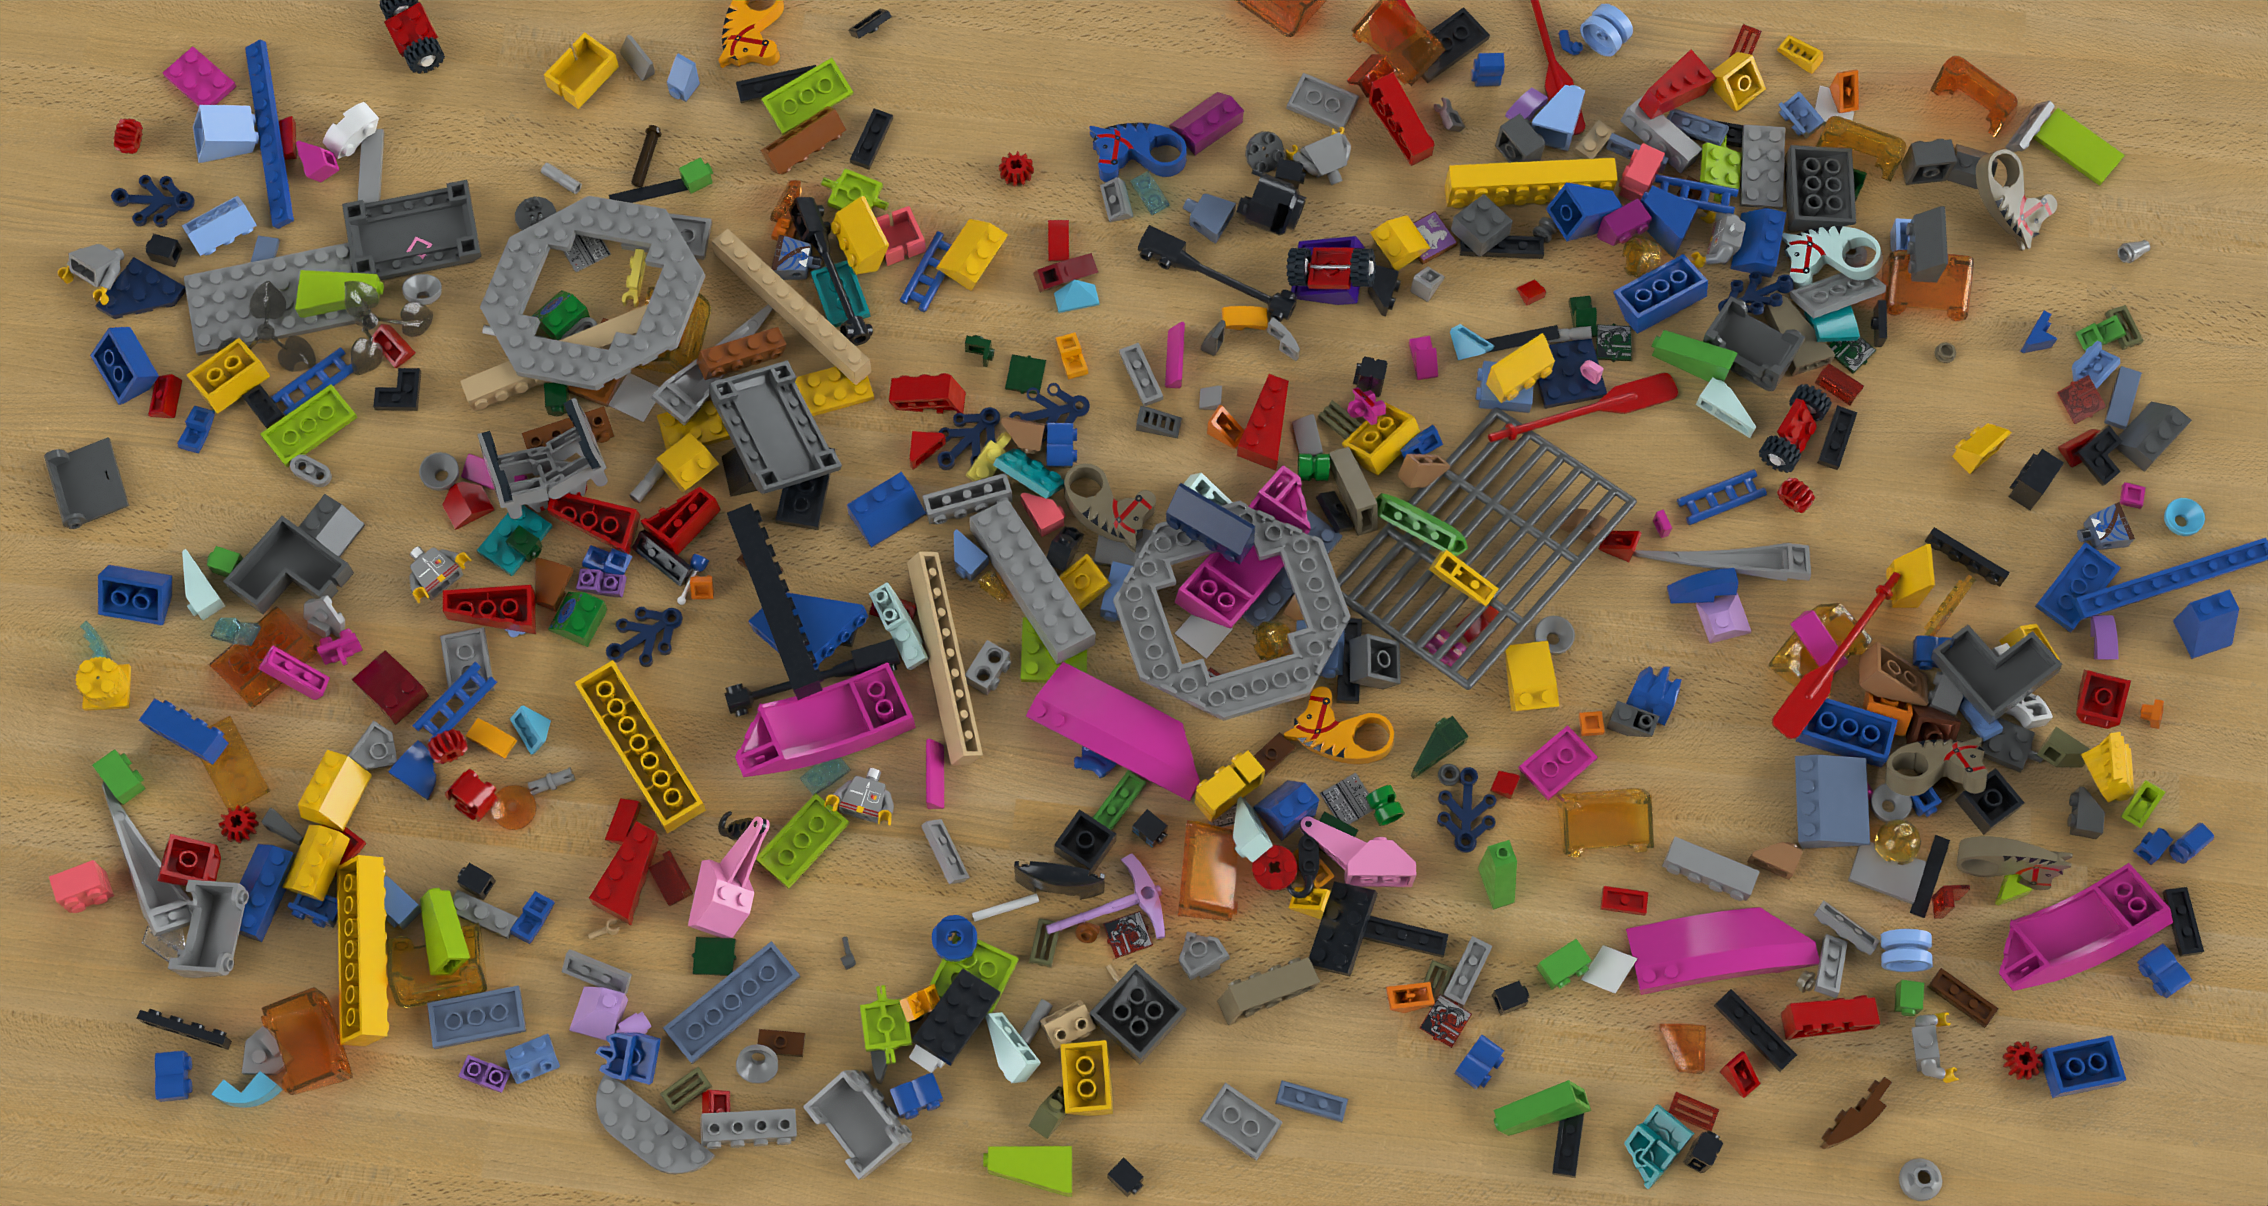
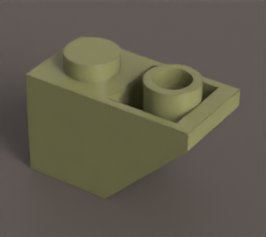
M2055 727L2037 755L2055 767H2083L2085 762L2081 754L2091 749L2058 727Z
M1058 1086L1039 1106L1029 1124V1127L1046 1139L1053 1134L1067 1115L1065 1114L1063 1088Z

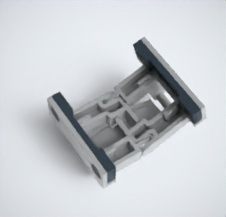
M576 398L564 403L567 414L575 427L546 443L547 446L497 455L491 432L487 431L477 434L482 455L500 507L507 508L512 519H518L522 516L521 505L524 504L530 506L533 511L541 512L548 508L550 498L558 499L567 493L579 496L585 495L587 491L586 484L589 479H592L599 487L607 484L608 480L604 473L607 467L588 419ZM575 453L581 456L573 462L564 461ZM533 473L536 476L532 479L514 482V476Z

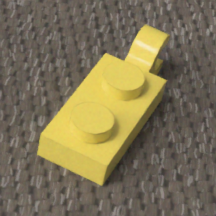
M635 249L634 256L630 258V269L632 271L631 275L627 276L626 287L629 288V291L622 296L623 306L627 305L629 299L634 300V307L639 305L638 297H640L646 265V255L642 249Z
M1005 431L1000 434L995 443L992 440L988 441L965 476L973 482L992 477L997 470V467L993 464L997 457L1006 453L1003 448L1011 440L1010 434Z

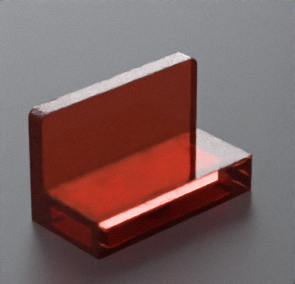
M1372 54L1352 74L1347 82L1352 85H1359L1364 95L1370 98L1372 82L1392 72L1395 73L1397 70L1387 55Z
M1828 364L1825 369L1823 368L1815 381V384L1851 406L1864 387L1863 384L1831 364Z
M669 850L662 854L664 859L650 866L649 870L668 906H672L692 895L693 892Z
M1943 885L1932 896L1934 919H1943L1955 908L1954 901L1960 900L1970 890V885Z

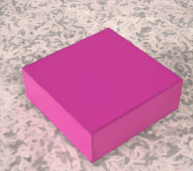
M2124 482L2121 490L2120 504L2141 509L2143 507L2146 487Z
M1664 509L1657 511L1653 518V523L1659 536L1664 538L1669 536L1672 526Z

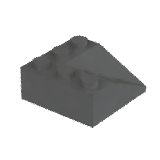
M1135 964L1089 1014L1093 1023L1140 1065L1185 1017L1187 1009L1139 965Z

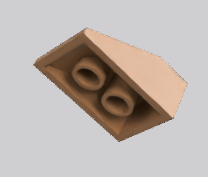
M1876 642L1859 656V685L1865 691H1869L1877 697L1922 706L1928 704L1926 673L1879 642Z

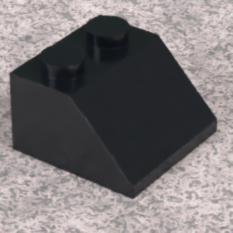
M733 448L721 457L730 497L758 491L736 448Z

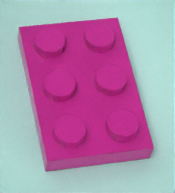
M193 46L162 72L167 80L198 107L199 105L218 104L237 87L235 82Z
M1567 725L1523 762L1518 769L1549 801L1594 763L1598 757Z

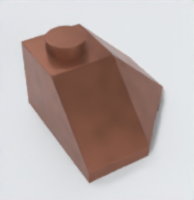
M1912 705L1913 715L1906 731V745L1924 740L1957 739L1961 720L1933 707Z

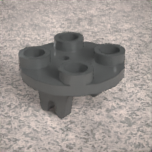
M1261 131L1250 138L1246 146L1245 156L1247 163L1252 169L1264 171V173L1274 170L1278 166L1279 159H1285L1281 139L1273 132Z
M534 196L525 199L519 204L515 212V221L522 231L557 213L553 203L548 199Z

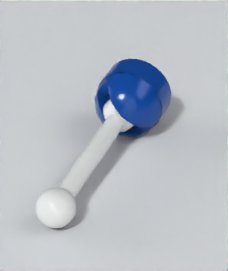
M693 554L690 561L693 572L690 577H694L697 572L705 570L709 560L698 554ZM690 578L682 595L677 599L680 605L686 603L685 597L690 589Z

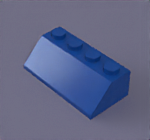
M1682 254L1614 291V296L1625 321L1638 334L1707 297L1708 280Z
M1826 698L1795 742L1844 757L1866 758L1867 764L1882 768L1888 760L1898 720Z
M257 845L239 883L245 887L249 894L248 902L244 908L239 935L259 942L263 941L285 894L286 889H283L282 886L296 857L294 852L274 845Z

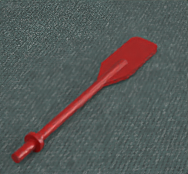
M1530 0L1548 60L1544 87L1548 101H1550L1564 85L1571 86L1574 83L1570 75L1556 61L1539 0ZM1581 110L1573 136L1581 134L1585 130L1586 125Z
M1659 373L1615 386L1597 403L1515 427L1512 423L1506 424L1505 430L1488 434V439L1490 442L1504 438L1513 441L1516 440L1518 434L1597 411L1627 414L1674 400L1678 395V389L1670 374Z
M1893 572L1885 585H1878L1876 597L1830 660L1819 668L1805 674L1773 716V727L1788 739L1797 738L1830 694L1834 668L1885 599L1890 600L1893 593L1891 590L1901 578L1899 573Z

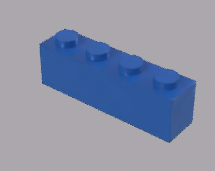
M154 698L139 721L154 733L213 765L229 744L222 737L224 733L214 726L209 729L207 727L208 724L199 718L191 719L192 715L183 709L175 710L176 707L167 700H164L162 703Z

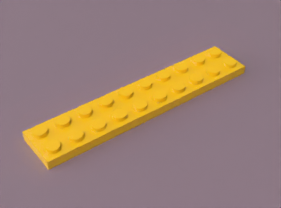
M837 367L798 376L795 381L812 416L875 400L868 376L855 385ZM712 400L706 401L699 412L685 426L668 412L657 415L666 450L688 433H691L704 446L731 439Z

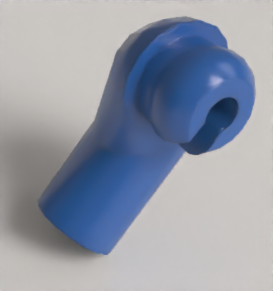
M1568 30L1559 31L1561 48L1571 55L1580 54L1583 50L1582 43L1570 41Z

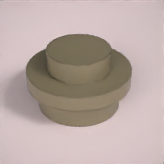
M1946 342L1939 344L1934 354L1938 361L1950 363L1956 357V350L1951 343Z
M1804 971L1796 983L1799 991L1804 993L1806 990L1811 991L1816 983L1815 973Z

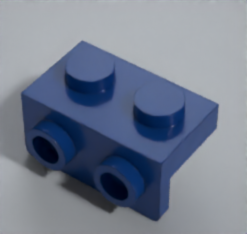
M297 894L294 902H289L287 906L292 911L291 915L302 920L305 917L312 919V923L321 928H325L326 925L333 928L338 919L337 898L327 894L323 902Z

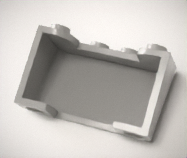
M845 1070L803 1107L816 1125L825 1124L851 1157L845 1163L860 1180L867 1177L911 1143L912 1132L906 1125L900 1123L897 1119V1112L892 1107L886 1105L883 1101V1094L878 1089L873 1088L870 1084V1077L864 1071Z

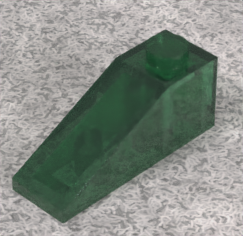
M1453 716L1448 719L1444 717L1435 724V729L1411 774L1413 779L1467 742L1469 736Z

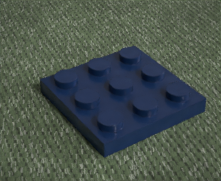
M1592 339L1549 345L1555 360L1552 368L1553 371L1546 378L1542 379L1541 377L1537 380L1545 409L1599 399L1607 394L1602 376L1600 381L1594 384L1586 379L1580 371V367L1587 360L1599 365Z

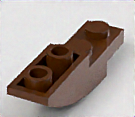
M1883 1077L1879 1082L1875 1079L1868 1088L1870 1094L1866 1099L1862 1097L1855 1106V1109L1850 1107L1846 1111L1842 1109L1834 1119L1837 1124L1833 1129L1829 1127L1821 1138L1824 1142L1820 1147L1828 1149L1853 1138L1869 1126L1887 1107L1880 1099L1892 1082L1886 1077Z

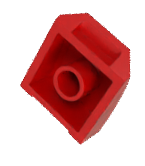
M2084 669L2076 707V716L2081 723L2105 729L2119 726L2131 680Z
M170 834L157 881L186 886L188 880L216 882L221 862L218 846Z

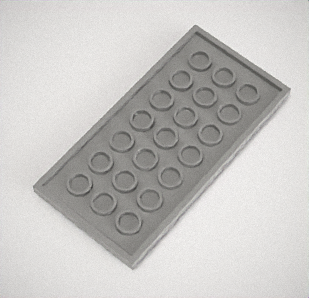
M349 243L184 276L197 355L201 356L219 352L238 338L249 346L367 321L364 305L300 318L295 310L300 270L353 273Z

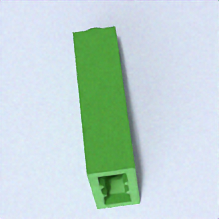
M1663 330L1660 337L1656 335L1651 346L1655 348L1652 354L1653 357L1707 382H1710L1712 377L1724 382L1738 354L1737 352Z
M1510 840L1488 846L1478 867L1493 910L1515 903L1517 859Z
M1567 1080L1495 1109L1496 1118H1494V1124L1498 1131L1510 1136L1589 1112L1591 1108L1585 1090Z

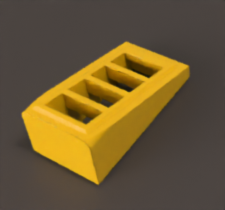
M1788 35L1777 48L1779 53L1811 74L1823 62V51L1791 35ZM1793 44L1794 46L1791 50H1788L1789 46Z

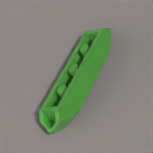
M1381 493L1375 498L1378 517L1441 551L1448 550L1455 556L1468 549L1465 537L1457 529L1397 497Z

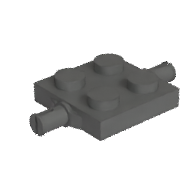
M2002 718L1997 720L2002 725L2003 731L1981 742L1984 758L2017 772L2023 770L2025 761L2028 758L2039 763L2043 760V758L2037 755L2038 752L2032 750L2035 732ZM1971 727L1969 734L1980 737Z

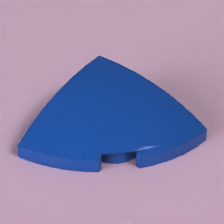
M419 740L388 771L390 775L426 800L431 796L436 784L437 774L434 773L433 767L435 761L432 759L427 747Z

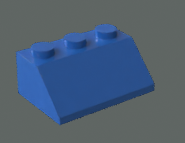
M1763 208L1741 213L1740 220L1744 221L1746 226L1741 247L1733 255L1730 269L1750 274L1752 272H1760L1762 276L1771 278L1777 266L1787 212Z
M131 327L108 328L90 355L118 404H124L150 390L159 377Z
M902 471L847 504L848 515L871 548L926 515L913 487Z
M108 565L98 574V615L157 625L164 624L172 598V575Z

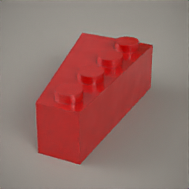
M1690 49L1647 90L1638 105L1650 119H1653L1705 95L1717 78L1694 51Z
M1394 72L1372 82L1369 104L1409 164L1413 166L1432 156L1435 146L1434 140L1428 135Z
M1268 374L1237 449L1238 457L1275 471L1278 464L1288 380Z
M567 493L558 499L550 498L547 510L552 517L618 551L630 555L641 517L637 509Z
M532 585L443 590V613L448 620L536 634V602Z
M638 821L635 822L589 896L592 905L632 925L635 909L638 906L639 897L647 878L646 875L659 841L656 831Z
M1867 995L1856 996L1853 999L1837 998L1830 1001L1790 1003L1781 1012L1786 1040L1872 1030L1880 1025L1875 997L1867 998Z

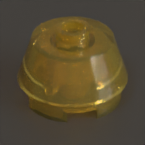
M1643 236L1627 241L1622 257H1626L1627 264L1624 270L1628 275L1639 278L1660 267L1662 259L1660 246Z
M1264 621L1253 629L1252 634L1256 635L1257 643L1253 647L1260 660L1270 661L1287 656L1292 652L1287 638L1291 631L1285 623Z

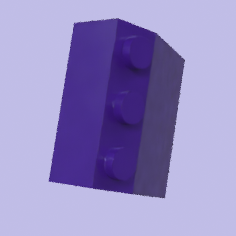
M1356 236L1299 241L1298 248H1309L1311 255L1313 247L1365 248ZM1351 282L1350 289H1309L1308 286H1292L1291 292L1296 295L1298 300L1346 305L1357 304L1360 287H1354L1352 285L1353 282Z

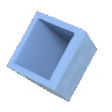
M1564 85L1533 118L1531 127L1537 134L1543 137L1546 146L1565 151L1569 150L1585 90L1575 85Z
M199 105L193 124L198 163L253 152L255 144H258L259 136L258 132L254 130L256 120L255 114L251 113L250 106Z

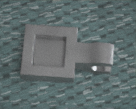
M1442 97L1443 107L1440 104H1434V109L1436 112H1439L1444 127L1450 131H1462L1465 125L1458 112L1453 110L1448 98Z

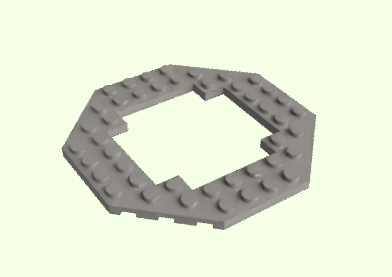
M587 196L509 237L480 308L518 376L597 391L604 387V383L614 378L617 380L630 373L634 367L640 364L645 365L657 359V355L668 349L672 351L678 347L705 279V274L666 209ZM576 235L650 247L645 259L646 265L663 268L637 334L630 335L616 332L609 350L536 337L535 334L540 324L539 319L523 315L549 250L555 249L570 252Z
M1241 501L1222 505V507L1255 525L1254 547L1259 561L1278 555L1281 556L1305 621L1306 629L1287 635L1293 654L1211 678L1204 659L1185 664L1181 663L1156 590L1176 585L1171 565L1217 551L1209 550L1199 540L1190 539L1185 532L1180 529H1173L1166 521L1156 524L1149 540L1139 553L1134 566L1131 567L1124 579L1119 592L1113 598V603L1139 680L1223 721L1309 696L1350 620L1349 610L1322 539L1307 535L1301 529L1288 523L1284 524L1275 520V517L1260 510L1256 511Z

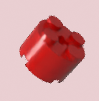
M468 769L448 788L445 796L449 801L452 798L456 802L454 807L463 815L473 821L477 817V822H480L498 801V797L494 794L496 788L487 781L485 783L482 782L473 770Z
M1273 845L1252 862V873L1262 888L1278 892L1287 889L1290 884L1292 885L1295 882L1298 866L1294 855L1287 848ZM1279 863L1280 872L1270 873V865Z

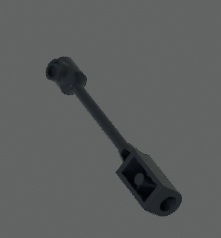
M796 197L789 208V213L800 240L812 243L825 262L847 317V320L840 326V332L855 346L862 345L872 336L873 328L871 324H865L863 317L855 316L830 255L828 234L831 232V225L822 219L824 207L817 205L813 197Z
M1151 225L1147 227L1139 242L1137 250L1140 251L1139 255L1142 259L1150 261L1151 258L1159 260L1158 265L1166 270L1172 266L1194 272L1198 271L1268 304V310L1272 313L1271 318L1274 317L1279 322H1282L1283 318L1289 320L1295 309L1297 297L1291 291L1282 290L1281 293L1277 292L1273 296H1269L1202 265L1198 260L1186 253L1185 241Z
M894 638L852 650L851 655L853 659L835 665L831 669L821 671L823 680L832 677L856 676L885 663H889L892 671L898 670L896 665L901 663ZM790 681L751 692L740 683L725 688L726 693L724 694L730 714L735 713L736 717L749 714L748 709L752 708L754 700L791 690L792 686Z

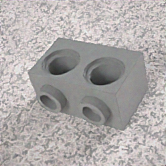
M987 640L965 674L967 684L986 695L991 690L994 691L1000 682L998 678L1001 673H1006L1011 665L1010 653ZM992 657H999L1001 659L998 663H991L989 661ZM985 674L989 676V679L980 681L978 677Z

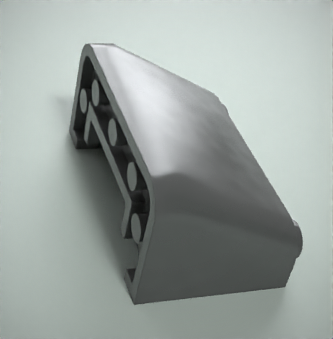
M1730 296L1705 333L1703 342L1737 352L1738 354L1730 370L1767 391H1774L1803 344L1805 337L1795 329L1786 330L1782 334L1747 314L1748 308L1743 300Z

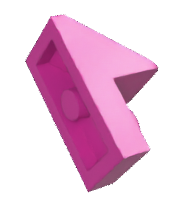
M1430 336L1409 339V347L1417 380L1438 377L1436 348L1432 347Z

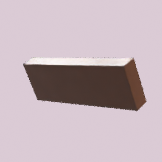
M1942 968L1939 969L1927 986L1984 1028L1999 1009Z

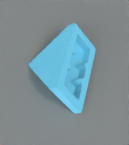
M1074 279L1054 293L1058 313L1100 305L1095 285Z
M1461 324L1450 330L1458 360L1482 355L1494 348L1493 344Z
M520 706L510 718V721L530 754L533 755L545 743L551 720L526 706Z

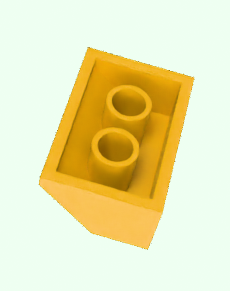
M861 196L838 211L831 223L832 232L836 235L840 248L844 251L848 264L852 267L855 275L878 271L889 247V243L865 196Z
M969 219L936 269L972 291L1005 242L1008 234L991 223Z
M1543 333L1491 366L1486 385L1501 403L1507 399L1509 401L1513 400L1519 394V391L1524 388L1525 390L1531 388L1536 383V380L1541 377L1544 379L1552 373L1555 360Z
M240 338L186 375L217 414L270 377L261 361Z
M1386 402V414L1377 417V424L1371 425L1366 420L1342 442L1344 448H1350L1354 458L1364 469L1376 475L1385 470L1401 454L1400 450L1421 432L1414 416Z
M327 750L298 803L301 818L343 831L372 777L371 773L350 757Z
M309 825L282 888L323 902L350 838L339 831L321 825Z
M1107 1041L1060 1044L1065 1114L1083 1116L1113 1114Z

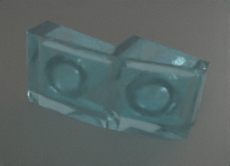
M1149 171L1130 181L1151 215L1170 206Z
M220 618L216 622L210 636L232 644L252 646L261 627L257 623H241L236 618Z
M85 621L80 627L85 632L82 636L91 643L88 646L94 652L91 656L93 658L106 657L112 660L110 651L102 637Z
M840 757L823 762L820 765L816 764L801 776L800 779L811 794L814 795L835 783L851 771V769Z

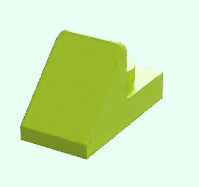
M2145 780L2134 791V796L2121 814V817L2142 828L2166 791Z
M2005 875L1995 904L1999 906L2024 897L2033 889L2019 883L2022 878L2021 875Z

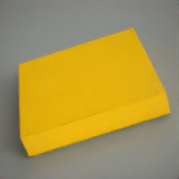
M1088 554L1059 576L1080 610L1112 586Z

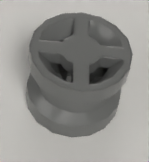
M1542 217L1539 220V225L1534 227L1532 233L1536 237H1544V243H1549L1552 239V234L1558 231V227L1550 218Z

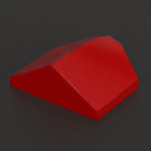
M463 481L450 487L442 504L455 530L495 511L481 485Z

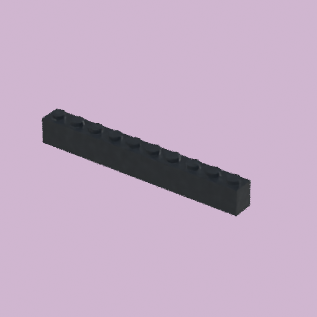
M750 503L727 512L797 699L800 700L822 691L823 689L820 682L824 681L819 668L816 670L813 664L817 663L813 651L808 652L806 646L810 645L806 633L801 634L799 629L803 627L799 615H794L793 613L796 606L792 597H787L786 592L789 591L786 580L780 579L779 575L783 574L779 562L774 563L772 558L776 554L772 544L767 545L766 540L770 538L766 528H761L759 524L763 522L759 510L754 511Z

